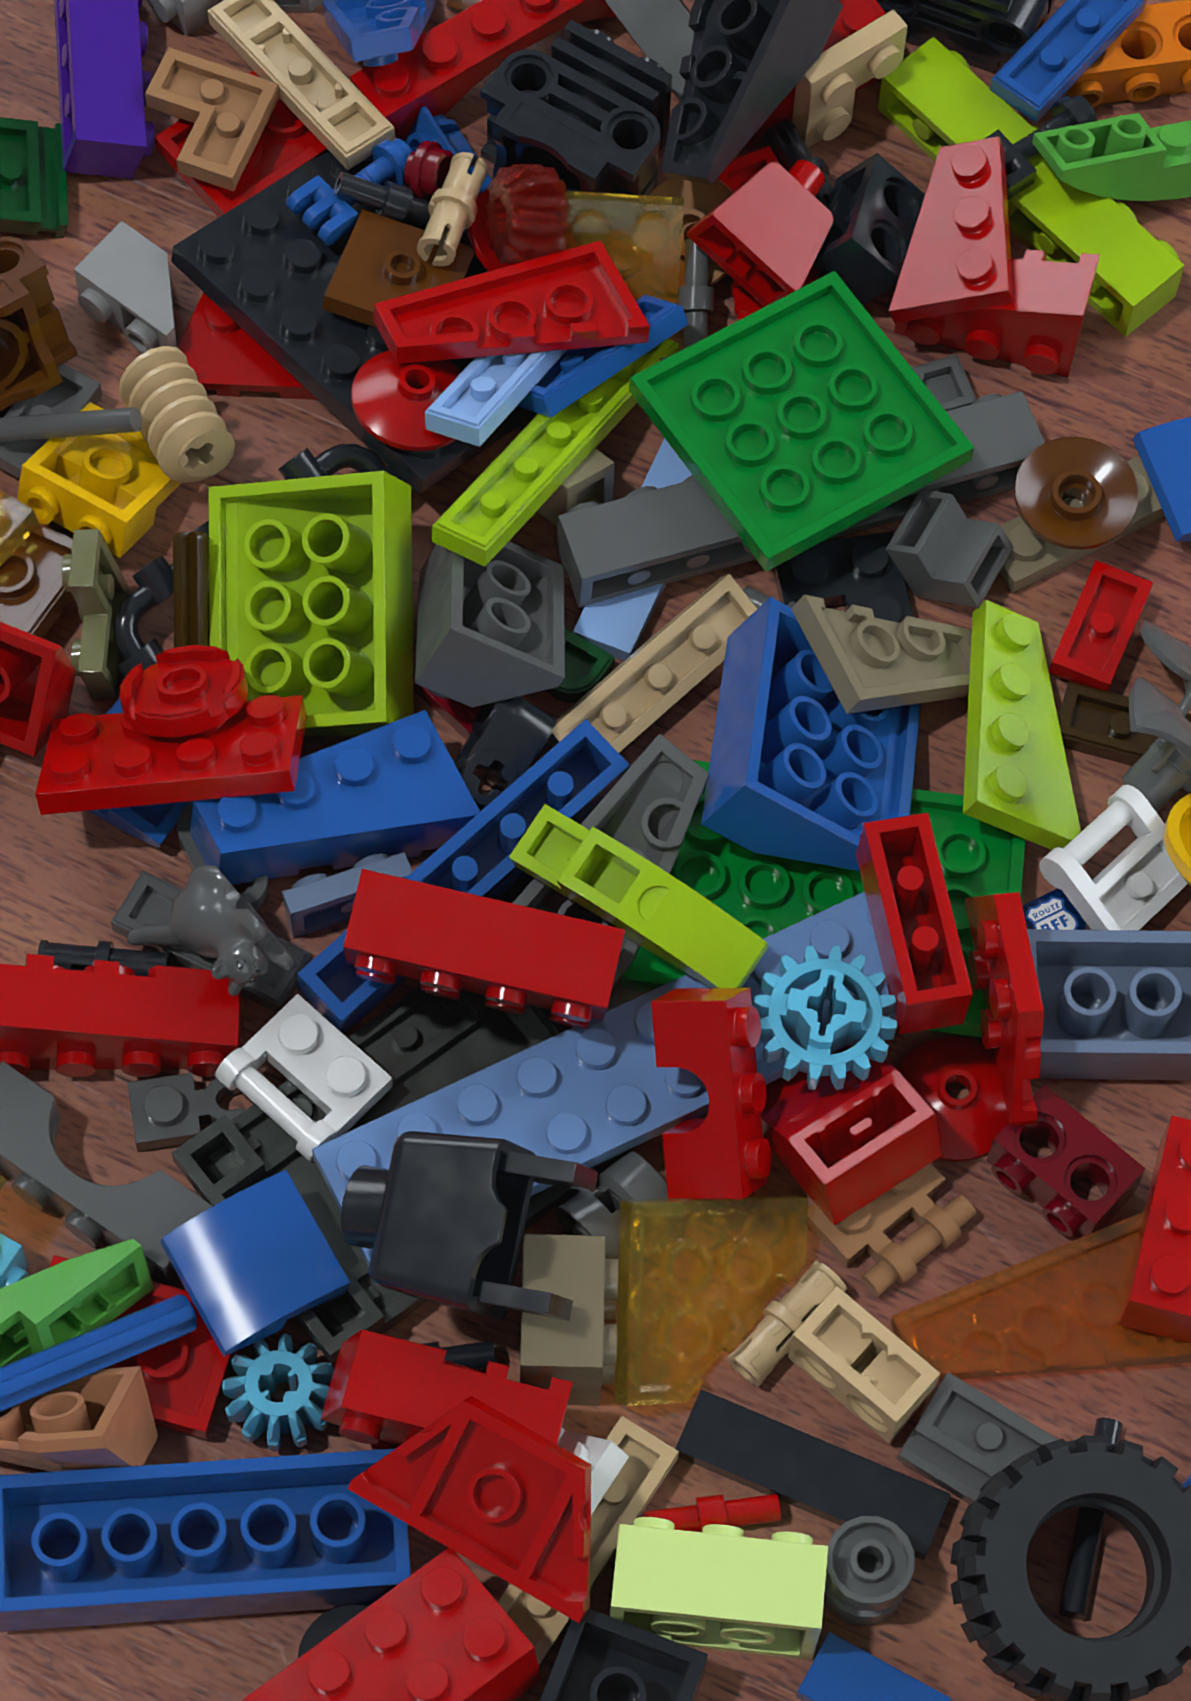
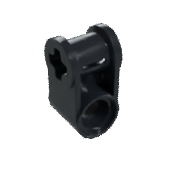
M519 696L483 705L474 720L471 733L454 761L479 809H484L527 771L531 762L544 747L553 730L555 718ZM486 768L487 772L484 779L492 786L490 790L478 792L480 780L477 776L473 775V772L477 769Z

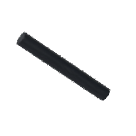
M1097 1418L1093 1436H1104L1106 1443L1117 1444L1120 1442L1123 1424L1111 1418ZM1079 1507L1059 1609L1060 1615L1076 1620L1086 1619L1106 1516L1105 1512L1095 1508Z

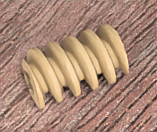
M161 346L139 355L126 368L120 379L119 394L126 408L137 407L142 417L141 435L147 441L153 456L157 458L162 472L172 480L188 483L202 481L223 470L232 459L236 444L232 434L227 431L223 418L217 415L213 401L208 399L204 386L198 382L196 373L189 366L185 354L177 347Z

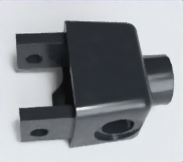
M407 1131L398 1136L393 1145L389 1169L362 1165L353 1172L343 1197L341 1231L344 1240L350 1246L372 1249L369 1275L376 1285L499 1320L504 1319L508 1310L570 1321L573 1300L549 1292L513 1286L533 1182L595 1192L598 1172L577 1162L536 1156L534 1152L506 1139Z

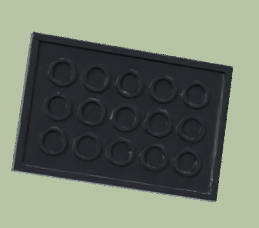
M328 150L174 245L171 262L384 462L390 465L415 491L421 494L537 413L516 406L480 447L455 440L447 446L430 451H407L389 446L373 437L360 424L351 403V390L354 378L364 363L389 349L378 328L322 309L325 292L352 231L336 243L328 246L318 237L321 227L311 230L302 222L305 211L295 215L286 206L289 196L317 175L334 189L336 180L341 172L356 175L373 162V158L370 156L350 170H347ZM360 203L351 206L358 213V217L362 209L376 214L375 208ZM404 219L402 222L422 230L426 229L425 225ZM463 238L460 239V243L469 245ZM476 253L467 277L488 272L478 259ZM475 357L450 359L448 361L462 372Z

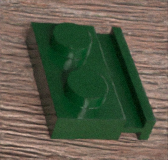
M0 117V232L37 235L38 231L54 232L55 237L64 238L68 228L66 171H63L61 124L55 123L54 128L38 126V121Z

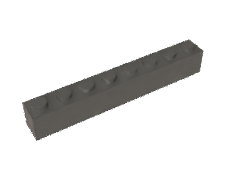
M1023 391L1005 396L997 393L988 394L978 398L971 405L946 411L975 447L972 461L824 541L903 520L921 489L953 494L958 504L1013 490L1022 462L1034 449L1045 443ZM693 475L681 483L659 489L654 486L641 487L630 492L625 498L603 504L585 502L574 506L565 514L558 515L555 546L578 608L663 583L665 585L757 560Z

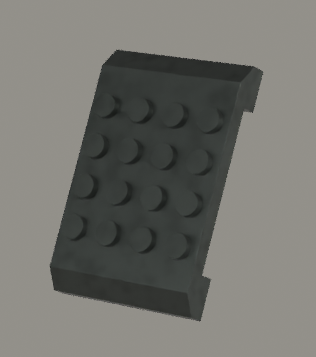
M420 986L348 1037L349 1040L393 1079V1087L348 1132L571 1029V1027L550 1021L551 1010L525 1005L524 1014L509 1013L486 1006V995L461 989L459 999H450L420 990ZM287 1080L277 1087L314 1122L323 1120L328 1115L291 1081ZM256 1104L250 1106L231 1121L225 1114L171 1152L173 1162L202 1199L212 1206L266 1178L287 1170L350 1281L346 1293L295 1316L331 1363L337 1361L341 1343L363 1329L383 1334L427 1302L426 1300L414 1298L395 1290L383 1288L374 1283L369 1275V1267L359 1248L350 1246L344 1240L341 1231V1212L316 1162H309L296 1150L298 1142ZM623 1153L616 1155L600 1164H597L591 1167L590 1169L597 1171L599 1176V1173L601 1171H603L607 1166H609L612 1162L619 1158ZM553 1185L530 1197L524 1230L578 1190Z

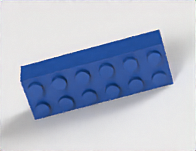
M396 1448L0 1475V1632L333 1609L353 1604L370 1606L411 1575L408 1524L347 1488L353 1478Z

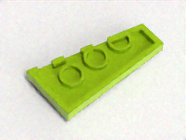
M985 600L979 608L973 611L963 814L1050 850L1056 847L1064 848L1081 833L1039 623Z

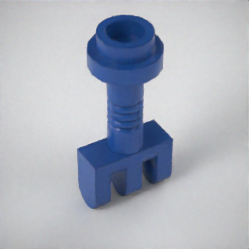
M397 138L393 141L385 139L373 147L371 151L373 162L354 175L380 185L390 181L403 186L406 183L404 177L405 164L408 156L413 151L401 139ZM319 175L295 190L286 202V206L295 215L305 211L302 222L308 228L316 230L321 227L318 237L328 246L336 243L353 231L358 220V213L351 207L357 202L334 195V189Z

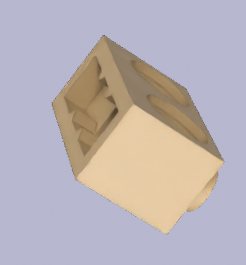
M838 1286L832 1290L793 1333L788 1358L889 1444L893 1442L930 1400L940 1376V1372Z

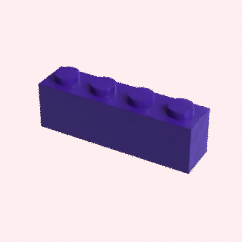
M54 0L63 171L133 179L142 157H149L151 155L154 143V125L152 121L145 120L144 109L147 106L145 92L151 82V76L149 71H142L141 57L144 56L147 47L148 28L146 22L139 21L138 8L141 7L143 0Z

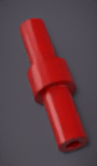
M723 1494L696 1497L695 1505L642 1512V1517L666 1519L675 1524V1530L702 1532L704 1526L711 1524L739 1527L781 1521L777 1494L724 1501Z

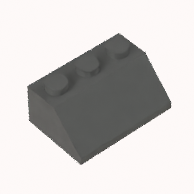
M508 542L485 567L436 544L419 571L415 683L425 687L435 696L444 699L451 698L470 707L559 687L565 678L564 566L511 542Z

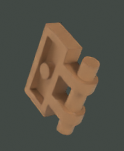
M930 1163L835 1226L815 1203L804 1211L802 1220L846 1268L865 1252L876 1262L872 1268L861 1276V1280L866 1288L878 1297L893 1283L902 1285L916 1274V1264L936 1247L940 1246L945 1249L961 1236L960 1227L976 1215V1210L970 1201L961 1194L943 1208L934 1204L930 1198L943 1188L946 1178ZM910 1215L920 1228L899 1245L892 1242L886 1234Z

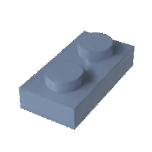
M405 852L390 857L387 854L371 855L358 861L353 869L329 877L323 873L309 875L297 881L292 886V889L282 891L285 917L293 939L350 920L362 869L406 878L412 873Z

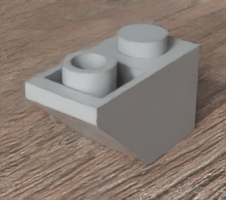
M121 221L74 268L78 302L82 309L97 322L105 323L108 321L124 332L127 341L141 354L161 346L177 347L168 253Z

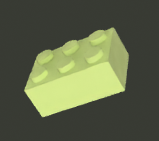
M656 1517L636 1518L633 1521V1525L619 1524L610 1617L692 1648L812 1660L822 1629L828 1546L815 1545L811 1536L797 1532H776L772 1534L771 1540L744 1537L742 1529L730 1525L711 1524L704 1526L702 1532L675 1530V1524L666 1519Z

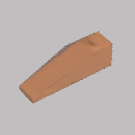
M140 1366L103 1369L0 1412V1461L50 1472L143 1466L158 1438Z

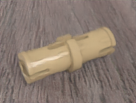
M461 152L452 157L450 169L443 187L435 191L429 203L428 211L431 217L423 236L419 239L417 252L424 261H427L433 245H438V250L432 262L434 266L443 267L450 265L454 261L456 249L463 231L468 229L475 220L478 211L475 201L489 170L485 161L479 157L472 175L468 174L467 170L474 156L472 153Z
M815 1260L788 1294L786 1293L779 1302L772 1300L762 1311L765 1318L756 1326V1329L727 1357L731 1367L747 1382L759 1387L779 1361L789 1353L792 1335L836 1286L844 1292L847 1290L841 1278L828 1266Z

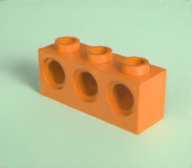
M1191 0L1145 5L1144 10L1062 97L1068 96L1073 98L1077 95L1082 96L1094 108L1099 104L1126 100L1145 102L1156 96L1184 92L1191 94V51L1188 50L1191 49Z

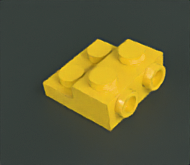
M89 402L81 411L104 409ZM140 431L54 438L48 440L22 465L17 502L21 503L25 513L39 524H49L53 521L73 533L74 530L99 529L111 554L121 558L154 525L157 507L182 482L172 480L162 472L157 458L151 453L149 445L143 439Z

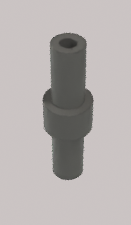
M691 239L685 240V286L678 288V305L683 307L688 321V325L684 327V349L708 337V315L714 314L715 288L709 286V256Z

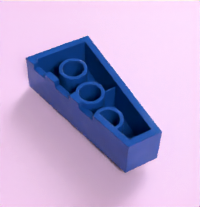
M423 710L300 758L295 791L193 801L190 835L205 864L217 866L229 882L234 885L254 882L255 878L262 876L274 879L298 875L299 869L332 865L334 870L353 867L358 860L375 854H387L390 856L405 852L407 858L419 857L423 850L440 848L480 813V810L426 710Z

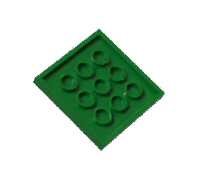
M835 271L630 377L629 392L766 572L972 461L975 448Z

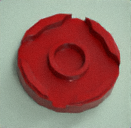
M189 645L165 650L155 655L156 664L149 666L145 670H143L142 663L132 668L120 685V702L124 718L133 729L149 736L175 738L199 734L219 726L238 713L248 698V682L244 665L238 658L235 661L230 660L228 651L215 646Z

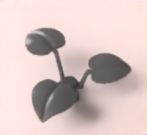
M1144 620L1139 625V631L1145 644L1164 665L1183 678L1185 695L1178 706L1166 694L1142 677H1138L1130 687V731L1150 734L1159 738L1122 776V781L1124 785H1130L1138 789L1154 810L1159 812L1181 788L1189 794L1191 793V722L1185 718L1191 708V647L1171 636L1157 625Z

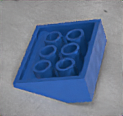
M770 597L727 638L708 771L710 777L706 785L701 825L754 853L859 871L856 852L863 824L910 815L921 703L846 714L793 614L792 608Z

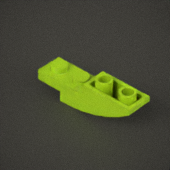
M546 804L539 811L509 856L515 867L616 927L625 929V937L711 988H742L769 948L768 943L657 865L592 826L589 830Z

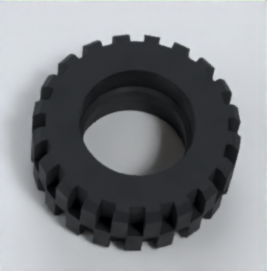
M1083 1435L1073 1441H1065L1062 1438L1049 1442L1027 1454L1025 1453L994 1474L980 1488L981 1494L975 1502L967 1506L959 1523L963 1527L960 1539L953 1543L950 1564L957 1565V1581L950 1585L954 1605L962 1604L967 1622L960 1625L969 1643L978 1641L987 1654L982 1661L996 1675L1005 1673L1015 1681L1014 1689L1031 1698L1040 1695L1050 1699V1701H1128L1147 1695L1157 1687L1169 1684L1183 1673L1182 1667L1188 1660H1191V1485L1184 1488L1174 1478L1179 1468L1163 1456L1155 1460L1145 1457L1143 1455V1446L1127 1440L1112 1444L1106 1443L1104 1436ZM1076 1507H1090L1105 1512L1119 1521L1130 1532L1140 1548L1147 1576L1144 1601L1136 1617L1127 1626L1112 1635L1100 1638H1083L1068 1634L1045 1616L1032 1595L1026 1570L1028 1546L1037 1529L1057 1512Z

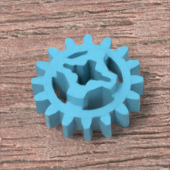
M835 945L831 949L828 959H819L813 946H806L804 960L801 964H797L788 955L781 957L779 966L781 977L766 972L762 977L761 990L766 995L755 996L753 1007L758 1010L761 1018L759 1040H770L764 1048V1061L770 1063L782 1058L785 1061L782 1078L787 1081L792 1079L798 1071L807 1073L808 1089L812 1090L816 1089L821 1076H830L836 1090L843 1089L846 1072L850 1070L862 1081L868 1078L871 1067L868 1058L873 1061L884 1062L889 1048L884 1040L894 1039L897 1021L887 1017L894 1013L896 1005L895 995H879L884 987L886 978L883 972L872 974L869 977L865 976L863 969L866 957L860 954L850 964L841 962V947ZM815 982L804 990L796 989L804 984ZM846 988L851 990L860 1000H855ZM828 999L830 1001L828 1012L831 1013V1023L827 1024L825 1035L820 1036V1022H817L818 1011H822L824 1000ZM788 1034L795 1035L804 1048L797 1045ZM844 1045L853 1046L846 1051L832 1054Z

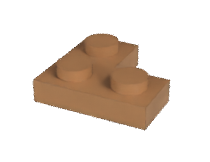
M168 47L145 92L147 107L195 123L177 158L178 173L233 192L280 97L278 83Z

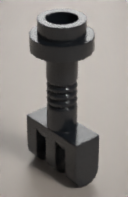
M1079 95L1073 98L1065 96L1056 101L1052 106L1053 118L1014 144L999 129L984 138L999 136L1004 147L1006 175L1009 174L1006 176L1007 200L1034 184L1037 170L1030 161L1040 155L1032 143L1034 133L1097 121L1094 109L1084 97Z

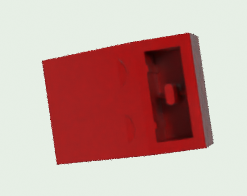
M849 1045V1046L844 1047V1048H842V1049H840V1050H838V1051H836V1052H834V1053H832V1054H836V1053H840V1052L846 1051V1050L852 1048L853 1046H850V1045ZM868 1058L871 1067L868 1078L863 1081L856 1077L851 1070L846 1072L843 1089L836 1090L832 1084L830 1076H821L816 1089H808L807 1073L798 1071L789 1081L781 1077L766 1084V1103L761 1112L763 1139L768 1140L771 1151L834 1226L943 1155L935 1112L902 1074L885 1060L881 1063Z

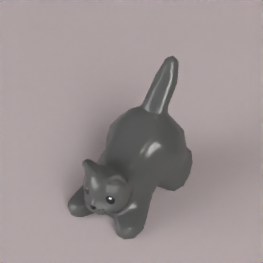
M215 865L196 867L190 872L185 887L172 901L169 923L145 924L133 930L127 936V942L134 946L183 945L192 952L207 958L217 959L212 967L211 974L215 979L228 978V992L231 996L239 994L246 983H251L267 973L269 963H274L285 971H290L297 966V962L265 925L266 922L245 897L238 893Z

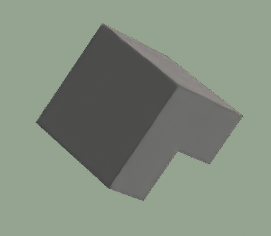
M921 489L886 550L915 597L979 608L1012 551L1013 546L999 523L968 519L953 494Z

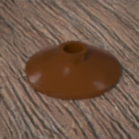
M1063 437L1040 445L1025 458L1016 476L1014 498L1022 520L1038 537L1062 548L1085 550L1108 544L1128 528L1137 509L1139 490L1136 477L1130 465L1114 449L1089 438ZM1067 498H1076L1083 503L1084 507H1071L1063 501Z

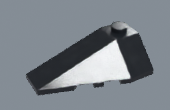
M695 0L691 8L688 24L695 32L691 54L682 57L679 74L685 79L682 101L672 109L661 172L667 178L712 185L817 61L843 5L838 0Z

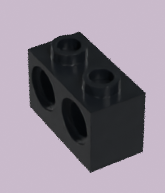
M878 153L836 178L827 208L832 212L834 221L813 265L825 275L835 271L861 305L883 292L887 294L894 292L925 194Z

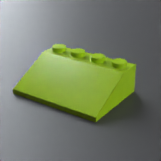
M385 471L209 487V646H215L228 651L230 660L235 661L238 658L244 665L248 682L247 700H254L265 695H276L279 697L302 695L307 713L304 737H356L414 714L411 486Z

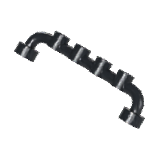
M338 444L323 451L316 457L313 456L307 447L278 468V471L285 480L332 476L341 469L353 468L360 473L385 471L407 483L390 465H385L372 450L357 444ZM208 520V521H206L205 523H203L201 526H199L198 528H196L194 531L204 532V533L207 534V536H208V556H209V520ZM163 555L154 559L132 576L139 587L131 592L118 606L113 621L114 640L124 658L115 668L123 679H125L132 668L142 663L143 670L156 664L155 655L165 651L156 638L144 644L138 634V623L142 616L173 594V562L169 564Z

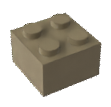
M524 1234L522 1288L553 1293L573 1300L570 1321L522 1313L520 1383L546 1389L550 1386L552 1377L571 1381L573 1384L567 1405L600 1406L601 1385H614L617 1324H604V1320H616L618 1259H605V1236Z

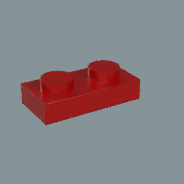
M1095 560L1052 659L1049 673L1074 683L1109 691L1154 582Z

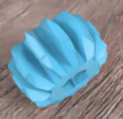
M286 1333L281 1335L278 1341V1350L269 1352L267 1343L261 1339L253 1343L255 1360L239 1354H235L232 1359L233 1369L239 1376L225 1379L222 1383L223 1394L234 1399L225 1408L229 1422L245 1421L242 1428V1436L249 1443L258 1439L264 1431H267L268 1449L276 1452L282 1445V1434L291 1433L293 1442L297 1447L303 1448L307 1444L305 1424L324 1431L329 1425L327 1421L321 1420V1415L329 1390V1386H326V1384L331 1381L334 1369L331 1363L315 1364L318 1350L312 1343L304 1345L294 1354L292 1337ZM277 1383L289 1384L290 1391L285 1393L283 1402H272L270 1394L275 1393Z

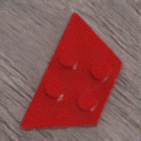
M1003 893L966 898L965 908L974 951H970L968 957L969 977L973 990H982L986 1007L980 1013L982 1042L986 1049L994 1048L1009 1126L1036 1124L1038 1110L1033 1099L1030 1079L1040 1078V1044L1043 1034L1044 1008L1020 893Z
M470 1396L351 1480L347 1488L348 1490L578 1623L586 1616L590 1608L591 1464L475 1397Z

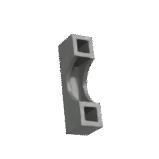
M2 1061L0 1063V1172L14 1181L11 1184L13 1191L38 1210H42L48 1204L66 1217L63 1222L65 1227L78 1239L92 1247H95L99 1241L109 1247L134 1239L142 1246L151 1279L154 1278L161 1284L172 1286L179 1276L160 1241L163 1236L211 1208L212 1205L161 1170L134 1183L117 1186L95 1184L72 1173L55 1153V1139L61 1120L55 1097Z

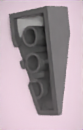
M659 734L581 825L589 830L592 826L670 874L710 777L709 773ZM536 878L530 882L513 902V904L616 927ZM625 935L612 988L633 965L640 945L628 939Z

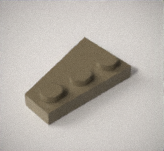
M803 595L791 609L846 714L967 697L969 695L972 633L968 628L906 616L901 623L875 618L872 608L851 605L846 612L825 608L823 598Z

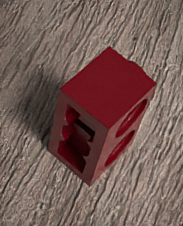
M1044 1084L1033 1096L1038 1110L1036 1124L1010 1127L1008 1123L993 1139L987 1162L992 1165L993 1175L1005 1188L1018 1195L1024 1192L1041 1206L1044 1218L1056 1231L1067 1237L1075 1235L1087 1245L1136 1192L1146 1168ZM1026 1139L1041 1140L1049 1146L1052 1155L1045 1158L1032 1157L1022 1149L1020 1142ZM1080 1180L1089 1181L1100 1189L1103 1197L1094 1201L1084 1200L1073 1192L1070 1184Z

